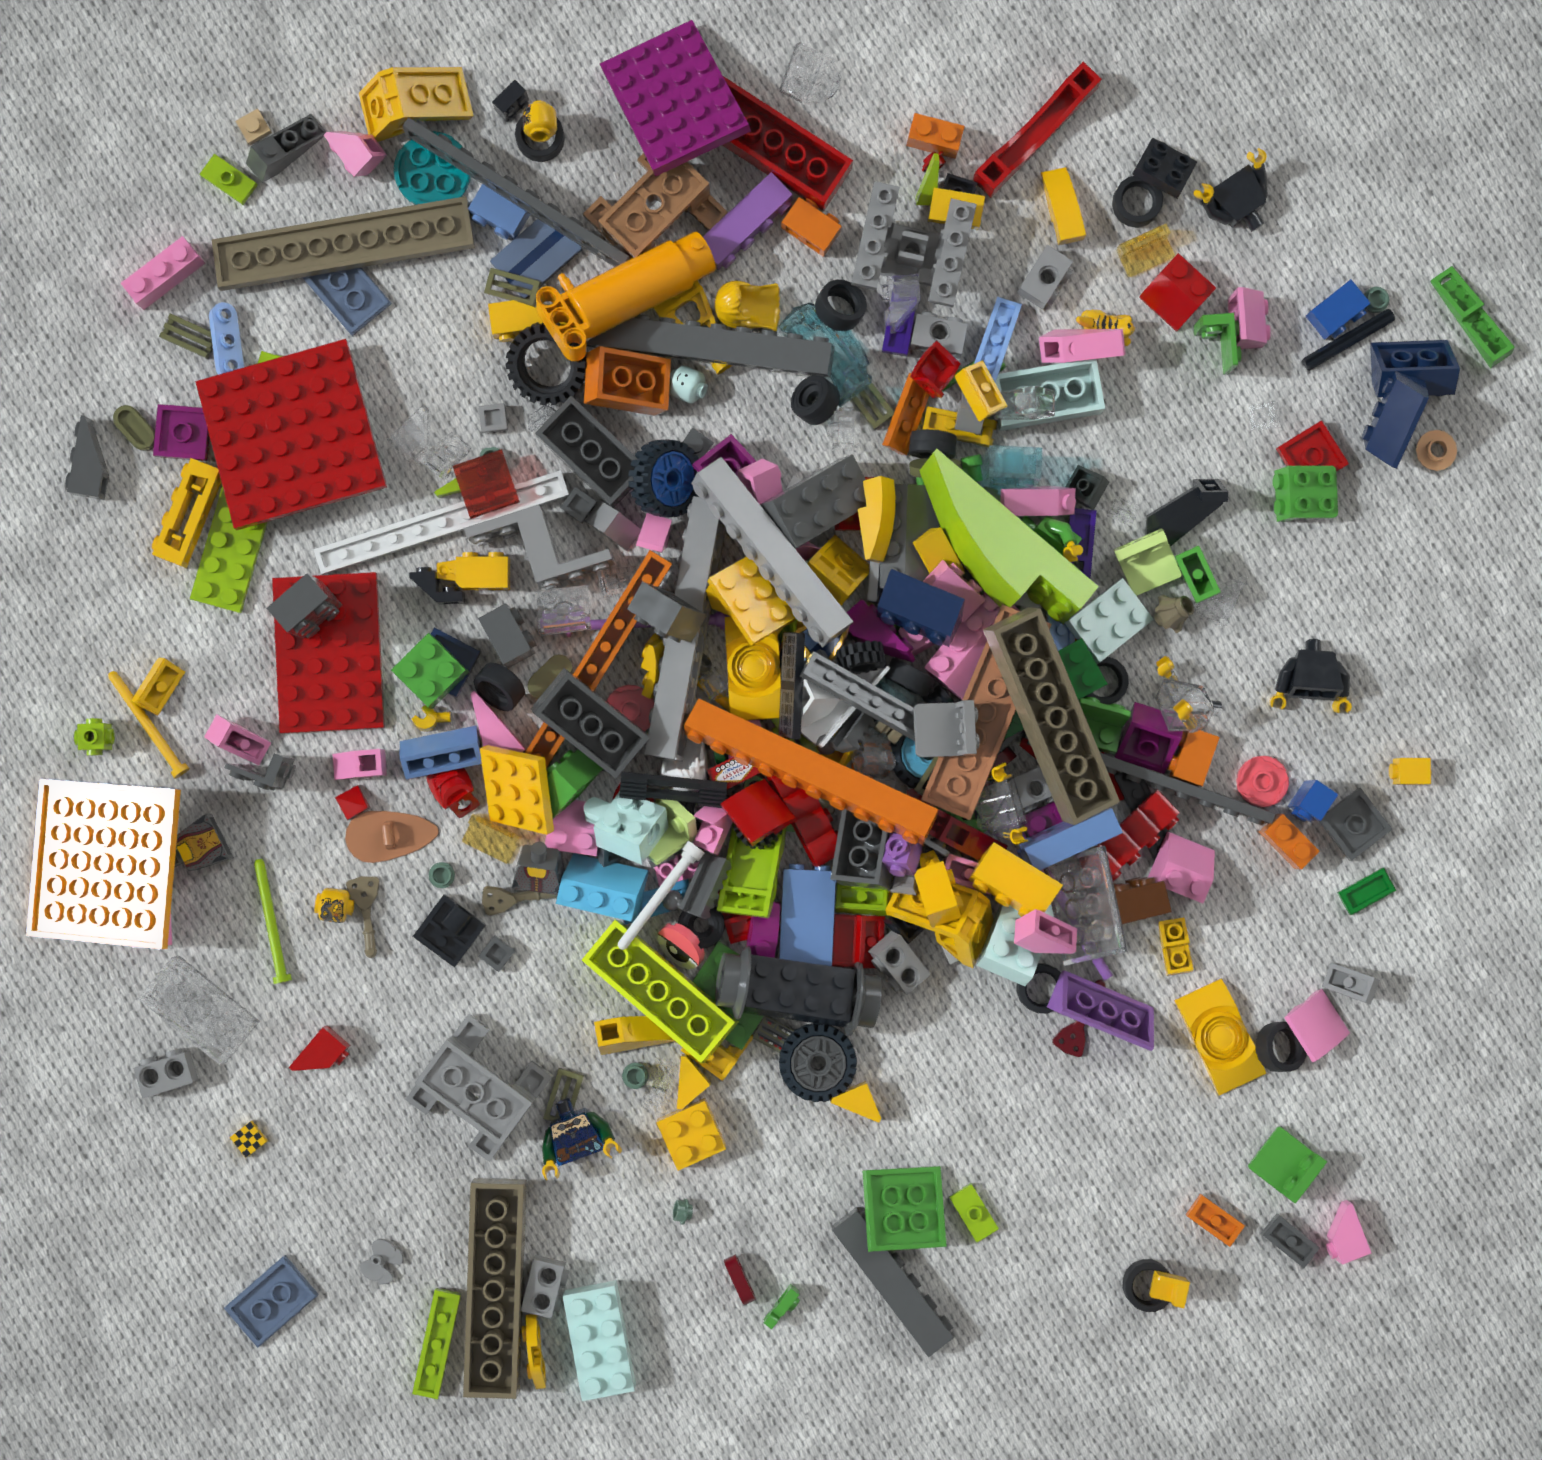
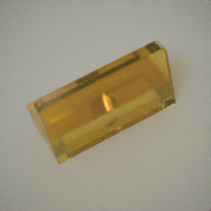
M1167 223L1119 244L1116 252L1128 277L1135 276L1174 258V251L1167 239L1171 233Z
M472 813L468 821L470 825L462 842L508 864L522 836L480 815Z

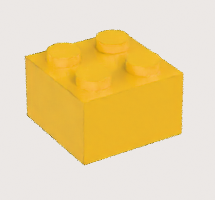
M706 1098L657 1119L656 1123L677 1171L726 1150V1143Z

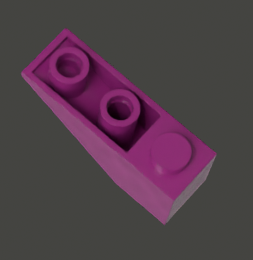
M861 599L846 612L853 620L849 626L848 634L856 643L880 641L883 644L884 654L909 662L916 660L911 653L914 649L905 637L899 639L895 635L898 631L893 625H888L877 617V608L873 604L868 606Z

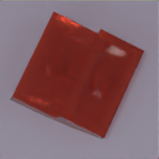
M502 449L453 466L470 519L520 502Z

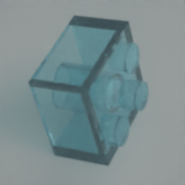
M990 445L985 453L984 484H989L991 488L997 490L1005 489L1006 485L1016 486V488L1035 487L1041 480L1042 448Z

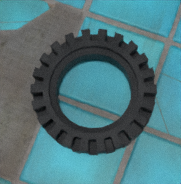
M537 322L530 327H526L511 342L510 350L506 354L508 362L505 365L506 369H509L510 372L507 376L509 380L513 379V388L515 390L519 388L522 391L520 395L523 398L528 396L530 397V402L535 403L539 401L540 405L546 406L547 403L557 405L559 402L563 403L570 396H573L583 385L586 375L587 352L583 359L570 361V373L563 383L556 386H545L537 383L527 372L525 366L526 352L529 346L537 341L548 340L555 342L544 323L539 324ZM570 343L569 345L572 347H577L580 344Z

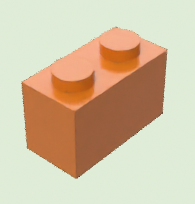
M914 113L906 146L931 153L943 151V156L956 159L965 126Z
M798 197L782 220L781 228L824 257L841 233L842 226L839 224L840 221L830 213L825 215L819 211L818 205L807 198L803 200Z
M1185 728V731L1182 732L1176 756L1173 755L1167 767V770L1171 771L1169 777L1202 787L1220 737L1195 728Z
M1276 814L1272 824L1267 823L1259 831L1268 843L1294 869L1302 870L1320 852L1284 814Z

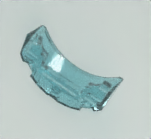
M809 302L795 307L778 326L781 331L787 334L803 335L805 340H813L814 336L829 338V343L835 346L831 380L840 394L839 407H842L872 383V376L867 373L866 369L870 363L860 342L857 341L850 330L836 331L821 322L816 314L815 304Z

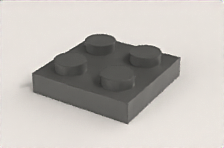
M1357 788L1327 811L1322 820L1319 821L1349 861L1355 859L1392 830L1391 826L1361 788Z

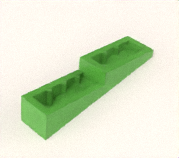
M1453 266L1430 281L1490 369L1512 354L1515 346L1483 310L1484 303ZM1451 278L1450 280L1441 285L1443 279Z

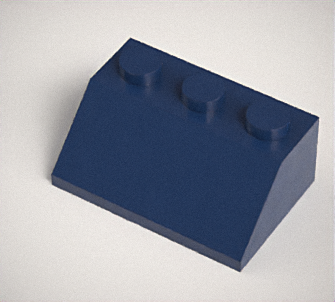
M1448 340L1370 343L1372 385L1377 398L1384 396L1385 393H1382L1383 386L1387 378H1392L1394 371L1425 380L1428 396L1455 395L1460 367Z
M1394 371L1392 378H1387L1382 390V393L1385 394L1381 402H1376L1372 412L1374 419L1371 425H1366L1362 434V440H1364L1365 450L1389 466L1397 469L1429 396L1425 380Z
M891 569L878 603L877 617L888 625L895 624L903 627L906 632L912 635H922L933 644L949 647L962 621L965 599Z

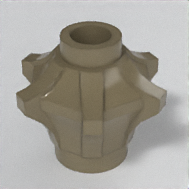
M1165 595L1159 596V606L1155 607L1156 613L1154 614L1156 623L1165 629H1173L1175 633L1182 631L1185 620L1194 613L1192 601L1187 596L1175 598Z

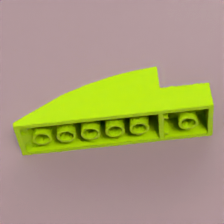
M938 449L932 453L919 470L939 524L952 548L968 572L1000 608L1002 604L1011 607L1024 593H1027L1029 599L1047 610L1053 620L1064 624L1084 606L1099 587Z

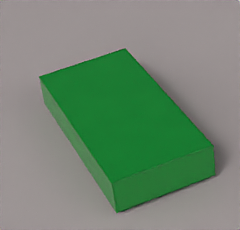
M1382 867L1338 891L1337 894L1348 914L1353 915L1397 890Z

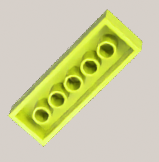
M615 919L582 958V961L700 1063H705L739 1021L721 1006H716L715 1001L638 935H636L625 950H621L618 947V942L629 927L621 920Z

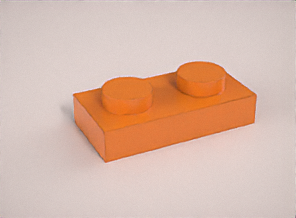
M1199 1194L1185 1214L1229 1247H1231L1245 1227L1244 1224L1202 1194Z

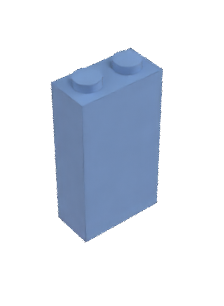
M1108 808L1076 825L1061 822L1026 838L1029 841L1019 844L1021 849L1017 850V854L1020 859L1038 870H1042L1123 832L1113 809Z
M789 864V869H783L779 959L832 966L836 882L830 880L831 866L821 865L820 867L815 866V870H804L805 864Z

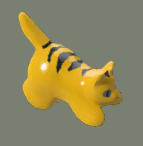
M1092 309L1083 311L1081 316L1076 318V321L1079 325L1083 326V329H1123L1124 345L1129 346L1131 343L1129 336L1134 333L1135 327L1130 315H1107L1101 310Z

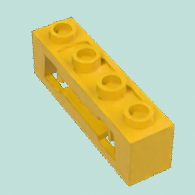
M192 458L182 468L181 483L172 493L171 501L173 503L170 510L166 511L162 518L161 525L163 528L160 535H157L152 543V555L187 568L221 485L218 468ZM193 488L196 491L201 492L202 495L198 494L197 499L195 501V504L193 506V509L183 531V534L186 535L185 538H183L174 533L175 531L179 532V529L181 527V524L183 522V519L185 517V514L187 512V509L194 494L191 492Z

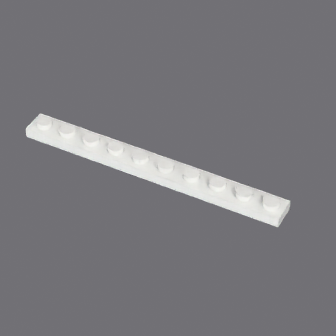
M560 470L313 550L322 575L463 531L465 527L568 497L569 492L563 473Z

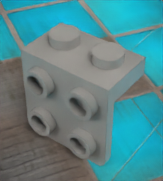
M963 700L957 703H927L914 706L915 753L918 757L969 756L977 754L976 749L979 748V735L976 733L975 723L978 720L977 707H974V700Z

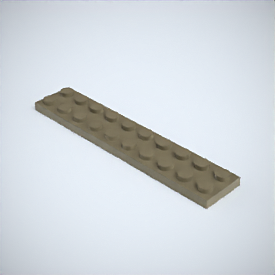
M467 197L211 239L217 287L220 291L473 249L475 244Z

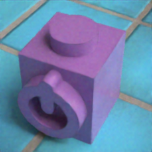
M890 833L882 862L894 876H914L923 847L919 843L911 844L905 841L900 834Z

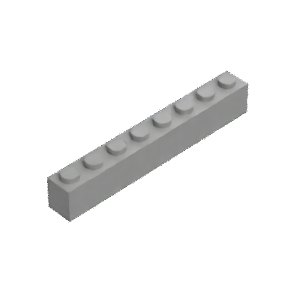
M720 457L699 471L691 483L695 493L707 502L711 513L723 522L730 537L739 542L746 557L754 561L762 577L770 581L778 597L786 601L792 609L794 617L798 621H802L806 626L810 637L823 648L845 632L853 620L723 458Z

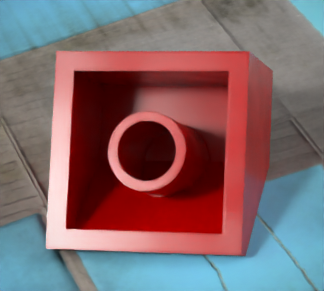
M1178 253L1143 291L1139 298L1177 332L1215 291L1216 287Z

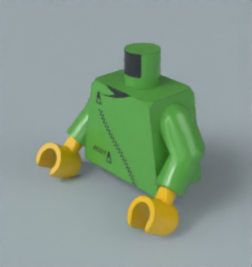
M1024 516L1021 519L1069 562L1077 561V555L1083 553V547L1078 545L1082 538L1072 531L1068 523L1056 520L1051 516H1045L1038 524L1033 522L1028 516Z

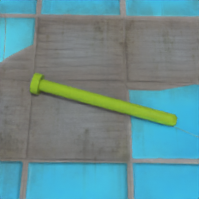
M257 859L254 862L276 973V977H273V983L291 981V974L286 973L265 862L263 859Z

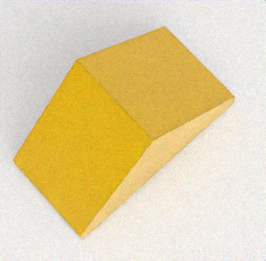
M686 1054L681 1055L677 1109H683L711 1084Z
M866 1081L852 1086L844 1093H839L838 1096H832L830 1099V1103L878 1123L881 1120Z

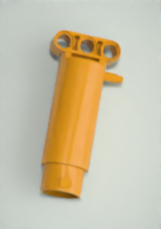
M694 231L674 242L667 240L576 287L573 286L570 279L564 273L558 275V280L565 292L559 294L551 286L539 289L536 293L537 313L563 355L570 361H579L586 355V341L692 288L693 282L715 272L714 257L702 235ZM546 301L553 302V304L551 305H545L543 303ZM558 322H565V323H567V324L564 325V326H558V325H556V323H558ZM579 343L580 345L577 347H572L569 344Z

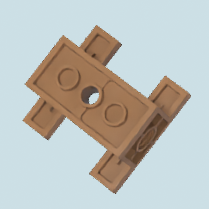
M643 153L637 161L647 172L613 206L600 196L583 213V216L613 246L617 244L624 248L628 253L629 259L655 247V241L684 211L686 213L689 212L708 231L728 211L710 195L709 182L688 162L655 177ZM657 201L661 203L658 209H650Z

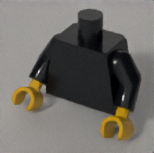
M1257 149L1259 155L1256 159L1252 152L1247 153V159L1253 163L1252 167L1248 164L1214 188L1209 184L1202 183L1204 193L1200 190L1194 191V196L1202 199L1201 203L1210 219L1224 225L1229 224L1232 228L1244 220L1251 232L1265 224L1257 212L1266 204L1268 196L1267 175L1264 165L1267 155L1264 150Z
M1319 639L1307 640L1305 642L1306 650H1298L1295 657L1289 658L1280 670L1275 686L1277 693L1270 698V706L1273 707V702L1276 698H1281L1282 704L1280 709H1284L1286 706L1284 694L1287 693V698L1334 701L1332 708L1336 713L1340 712L1339 706L1341 703H1344L1345 712H1350L1352 705L1346 700L1350 689L1349 673L1342 663L1337 660L1336 654L1333 651H1321V641Z

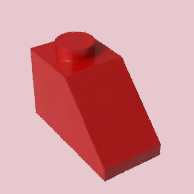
M326 1025L322 1027L288 1068L292 1071L330 1068L335 1064L340 1066L349 1056L347 1049L351 1045Z

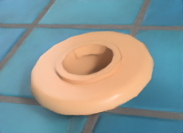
M1428 431L1417 442V458L1427 469L1435 471L1444 470L1451 466L1456 459V442L1445 431ZM1433 443L1442 445L1444 452L1441 457H1435L1431 453V445Z

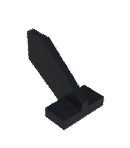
M1193 479L1192 488L1146 515L1145 535L1162 528L1169 546H1172L1218 509L1223 502H1228V490L1219 479Z

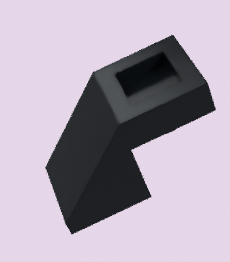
M418 567L416 572H409V578L439 605L466 604L465 593L459 591L458 587H443V592H439L437 572L432 571L431 567Z

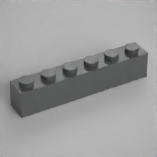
M855 1207L831 1226L834 1234L928 1357L954 1338L950 1331L954 1327L945 1315L940 1318L934 1309L938 1306L929 1294L923 1296L918 1289L922 1285L913 1273L908 1275L902 1267L906 1264L897 1252L892 1254L889 1250L868 1252L865 1210L860 1212Z

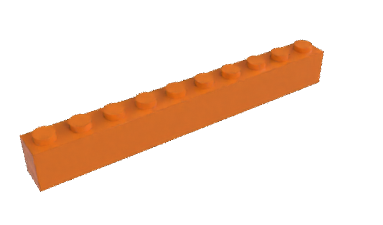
M651 550L647 553L573 674L593 691L596 690L637 623L634 619L635 614L627 608L642 581L659 587L673 565ZM543 722L525 753L545 757L547 769L565 738Z
M699 698L684 724L685 735L691 741L698 744L703 742L711 746L710 748L718 754L724 755L726 753L733 756L742 765L748 766L750 764L758 768V771L765 776L772 777L773 775L782 779L785 785L792 788L797 786L815 799H820L821 797L829 801L830 805L838 810L846 809L851 811L856 818L865 822L870 820L878 824V827L885 832H896L911 844L919 843L923 845L937 818V808Z

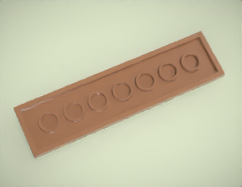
M1002 604L994 624L1020 611ZM1046 622L1047 625H1048V628H1049V630H1050L1052 624ZM988 641L984 646L962 701L974 700V707H977L978 720L975 723L976 733L979 735V748L976 749L977 754L938 757L921 798L922 801L968 820H971L1016 712Z

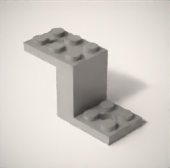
M540 505L464 528L467 539L472 544L477 543L478 546L493 543L492 538L501 535L503 539L518 535L517 530H520L535 581L541 588L546 587V590L560 587V582L567 579L571 580V582L583 580L586 578L585 574L593 571L596 575L606 573L611 570L610 566L615 565L609 549L560 564L545 512Z

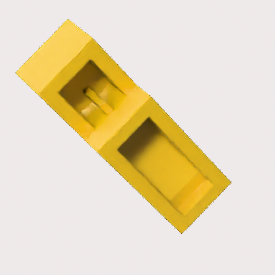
M1067 168L1041 172L1050 218L1054 224L1058 246L1084 240L1086 232Z
M884 476L863 481L866 507L858 509L865 560L876 563L884 561L891 540L895 518L896 495L894 479Z

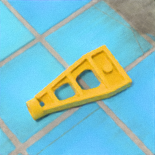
M698 280L693 282L692 288L653 307L659 318H672L676 320L675 323L684 324L676 317L675 311L689 301H693L697 304L700 312V319L697 322L701 323V327L706 325L710 328L711 324H716L704 289ZM709 362L717 375L733 366Z

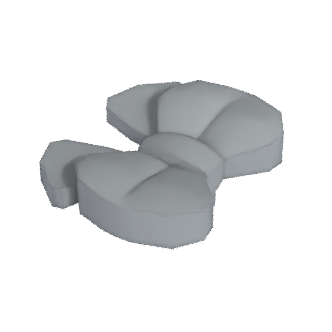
M377 1239L372 1244L373 1255L371 1259L361 1263L360 1272L366 1278L378 1281L380 1285L388 1284L393 1280V1275L384 1267L385 1263L400 1265L403 1261V1255L399 1248L396 1250V1247L390 1241Z

